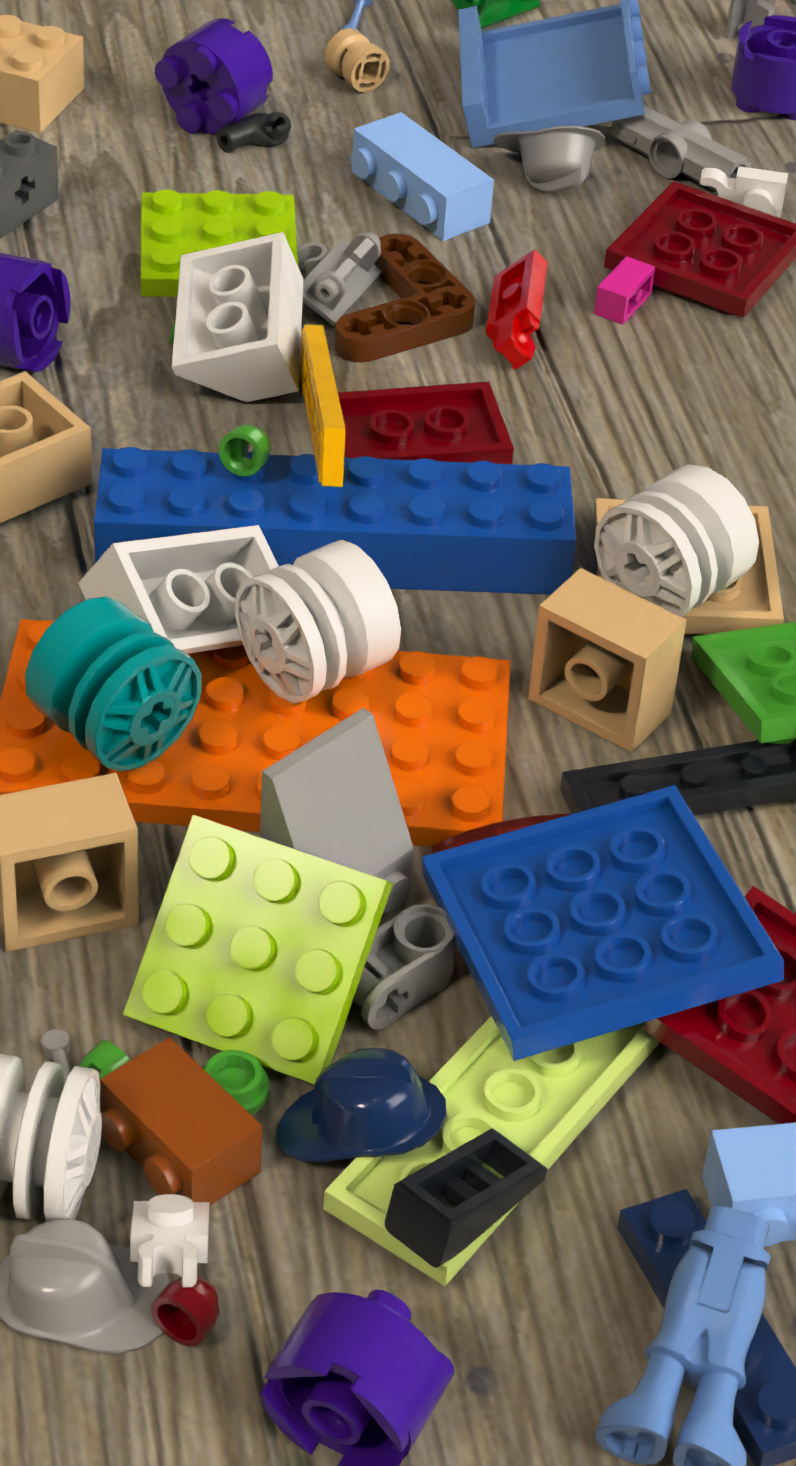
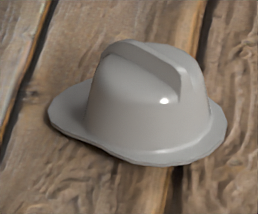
M556 126L538 131L499 133L494 136V143L509 151L521 153L525 176L532 187L543 192H557L579 186L584 182L590 173L593 152L605 145V136L600 131L589 127Z
M53 1219L36 1225L26 1234L15 1235L10 1247V1254L0 1264V1319L11 1330L33 1338L47 1339L92 1352L122 1354L142 1349L163 1334L152 1317L151 1305L164 1288L170 1284V1280L166 1273H161L153 1277L151 1287H142L138 1283V1262H130V1248L108 1243L103 1235L87 1223L75 1219Z

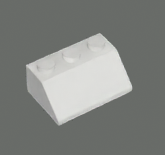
M283 232L181 255L171 366L175 375L244 402L277 397L299 391L303 277Z
M259 525L113 543L78 584L86 600L108 596L122 602L150 624L154 633L166 637L174 644L175 648L190 654L243 645L235 616L236 593L242 582L268 573L269 570L278 567V564Z

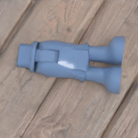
M713 1206L709 1211L704 1230L692 1233L689 1249L678 1263L672 1276L658 1333L645 1349V1357L648 1362L644 1373L634 1391L608 1406L599 1419L595 1432L596 1441L611 1455L627 1462L641 1465L656 1464L661 1461L665 1456L682 1384L697 1390L678 1436L673 1454L674 1466H747V1453L733 1427V1414L737 1390L742 1389L746 1384V1355L758 1326L766 1298L765 1272L771 1259L769 1253L764 1250L770 1228L767 1221L729 1207Z

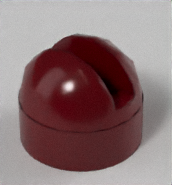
M182 1277L173 1281L164 1288L151 1305L152 1317L160 1330L170 1339L185 1346L199 1345L215 1326L220 1313L218 1296L214 1286L201 1277H197V1282L193 1287H182Z

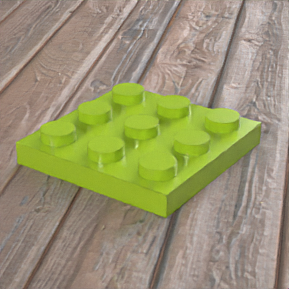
M159 190L155 193L142 192L141 297H178L181 255L281 232L284 233L298 265L294 195H284L274 191H264L258 194H230L221 190H214L208 193H179L174 190Z
M193 815L123 1015L221 1051L240 1050L254 1056L262 1066L315 1085L316 1078L324 1068L331 1065L393 883Z

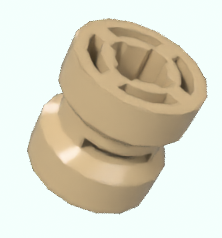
M347 28L340 30L331 38L325 50L324 60L327 67L338 76L344 77L345 81L358 92L366 93L373 91L382 84L388 74L390 67L388 54L374 43H370L356 29Z

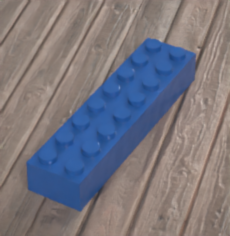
M135 447L121 449L102 448L94 517L95 563L113 543L259 525L278 566L285 564L293 565L295 560L304 554L329 543L344 540L357 545L375 562L387 580L390 589L551 595L572 576L576 548V530L569 466H552L545 463L534 465L495 464L489 461L474 463L442 462L431 459L392 460L363 456L344 458L343 487L321 486V482H318L314 455L312 454L298 456L269 455L267 462L255 474L243 477L231 473L221 462L219 453L200 452L192 449L163 451L141 450ZM248 452L246 458L252 459L253 452Z

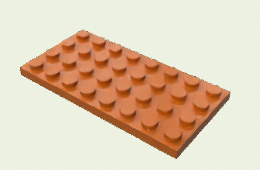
M20 619L0 699V795L117 773L135 822L189 826L192 816L196 815L240 831L260 832L262 771L360 709L365 708L374 716L413 845L454 848L502 834L511 660L492 659L481 656L433 654L421 651H397L390 661L359 676L343 677L338 686L322 690L317 696L306 701L291 703L277 696L263 682L250 662L243 645L190 653L188 655L194 659L202 673V691L193 718L181 736L160 757L140 768L119 772L102 765L94 758L90 751L83 749L76 742L71 733L61 730L38 711L26 695L25 673L32 651L46 629L55 621Z

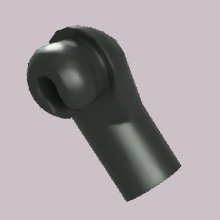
M279 111L271 112L270 114L254 113L238 120L234 124L219 129L216 133V139L224 152H231L247 144L275 147L288 139L292 128L291 121L286 114Z

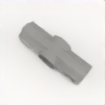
M644 106L645 115L612 121L611 135L616 137L618 142L649 157L652 167L662 177L674 178L681 174L700 184L701 173L704 168L719 169L728 178L735 179L738 166L751 168L752 163L746 161L745 156L713 141L707 128L699 121L691 119L680 124ZM704 186V187H706V188H708V189H710V190H712V191H714V192L717 191V190H716L714 187H712V186Z

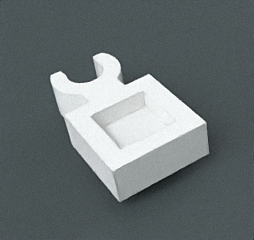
M738 166L735 179L728 178L719 169L704 168L701 173L700 185L712 186L717 190L710 194L781 218L788 173Z
M178 1194L159 1195L151 1198L149 1201H134L130 1235V1262H138V1283L142 1287H151L153 1277L161 1273L180 1275L182 1277V1287H193L196 1284L197 1263H207L210 1202H193L190 1198Z

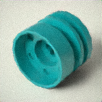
M107 596L87 599L66 610L46 629L33 649L25 673L26 695L38 711L58 728L71 733L76 742L83 749L90 751L94 758L102 765L122 772L140 768L160 757L181 736L197 708L202 691V673L193 658L184 651L175 648L174 644L166 637L154 633L150 624L125 604Z

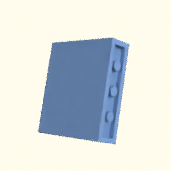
M620 0L621 4L483 32L477 6L459 9L462 107L472 148L495 144L494 136L499 133L538 131L556 126L584 127L645 115L642 95L651 94L638 0Z

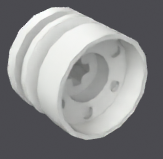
M690 464L673 470L649 485L644 492L630 497L624 504L618 505L606 512L596 526L594 541L598 567L605 580L680 617L689 613L692 608L704 603L711 594L722 591L744 576L756 562L759 546L755 518L739 491L727 478L712 469Z
M339 540L298 557L293 565H281L269 570L268 573L250 578L242 582L236 593L235 616L239 636L248 658L263 682L277 696L291 703L306 701L317 696L322 690L336 687L343 677L359 676L390 661L399 649L401 625L398 608L388 582L375 562L361 548L350 542Z
M0 1054V1202L8 1183L13 1182V1205L16 1218L34 1220L41 1209L43 1200L46 1222L53 1219H75L85 1189L91 1182L95 1170L101 1140V1084L97 1070L75 1066L68 1075L64 1085L62 1065L45 1061L38 1070L29 1093H26L22 1059L16 1056Z

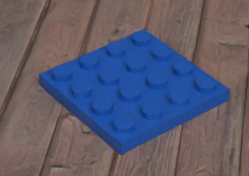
M675 785L421 857L423 877L438 907L445 911L447 922L451 931L453 929L455 942L513 1061L784 981V960Z

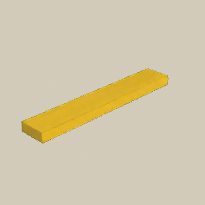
M304 325V328H301L300 380L318 482H321V486L343 487L345 424L324 326Z

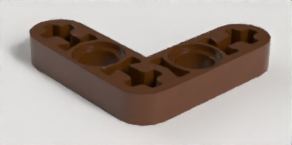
M387 234L379 238L381 254L374 265L382 270L379 276L401 299L340 317L336 322L335 351L337 355L345 360L363 363L464 334L473 327L475 298L417 239L406 234ZM397 323H410L413 325H400Z

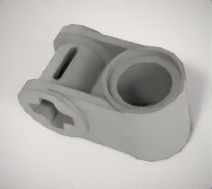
M429 904L414 905L404 909L398 916L378 927L353 1001L362 1009L361 1016L363 1021L374 1030L392 1025L405 1012L432 995L442 992L450 985L454 976L455 937L453 929L451 931L447 922L445 911L442 908Z

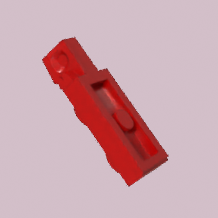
M535 249L496 274L493 280L486 335L493 341L495 350L505 356L512 364L514 370L532 360L536 346L530 334L540 327L539 322L541 320L548 262Z

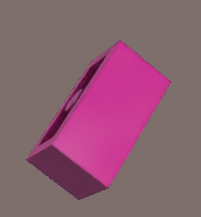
M626 256L597 286L594 314L624 324L652 294L655 266Z

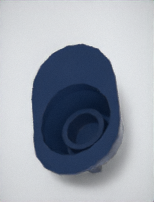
M378 1047L358 1049L343 1055L336 1062L324 1068L316 1078L314 1089L299 1097L285 1111L277 1126V1142L287 1156L301 1162H326L363 1156L381 1157L404 1154L424 1146L440 1132L447 1118L446 1099L436 1085L418 1077L416 1070L401 1054L390 1049Z

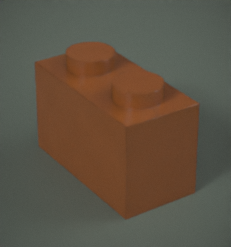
M170 1037L100 1079L101 1133L114 1150L118 1152L126 1151L143 1168L148 1182L159 1195H183L190 1198L193 1202H210V1206L261 1173L263 1126Z

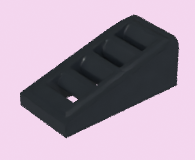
M491 1128L395 1183L385 1218V1228L392 1236L428 1264L437 1268L462 1252L545 1180L548 1169ZM483 1163L487 1164L504 1178L500 1180L481 1165Z

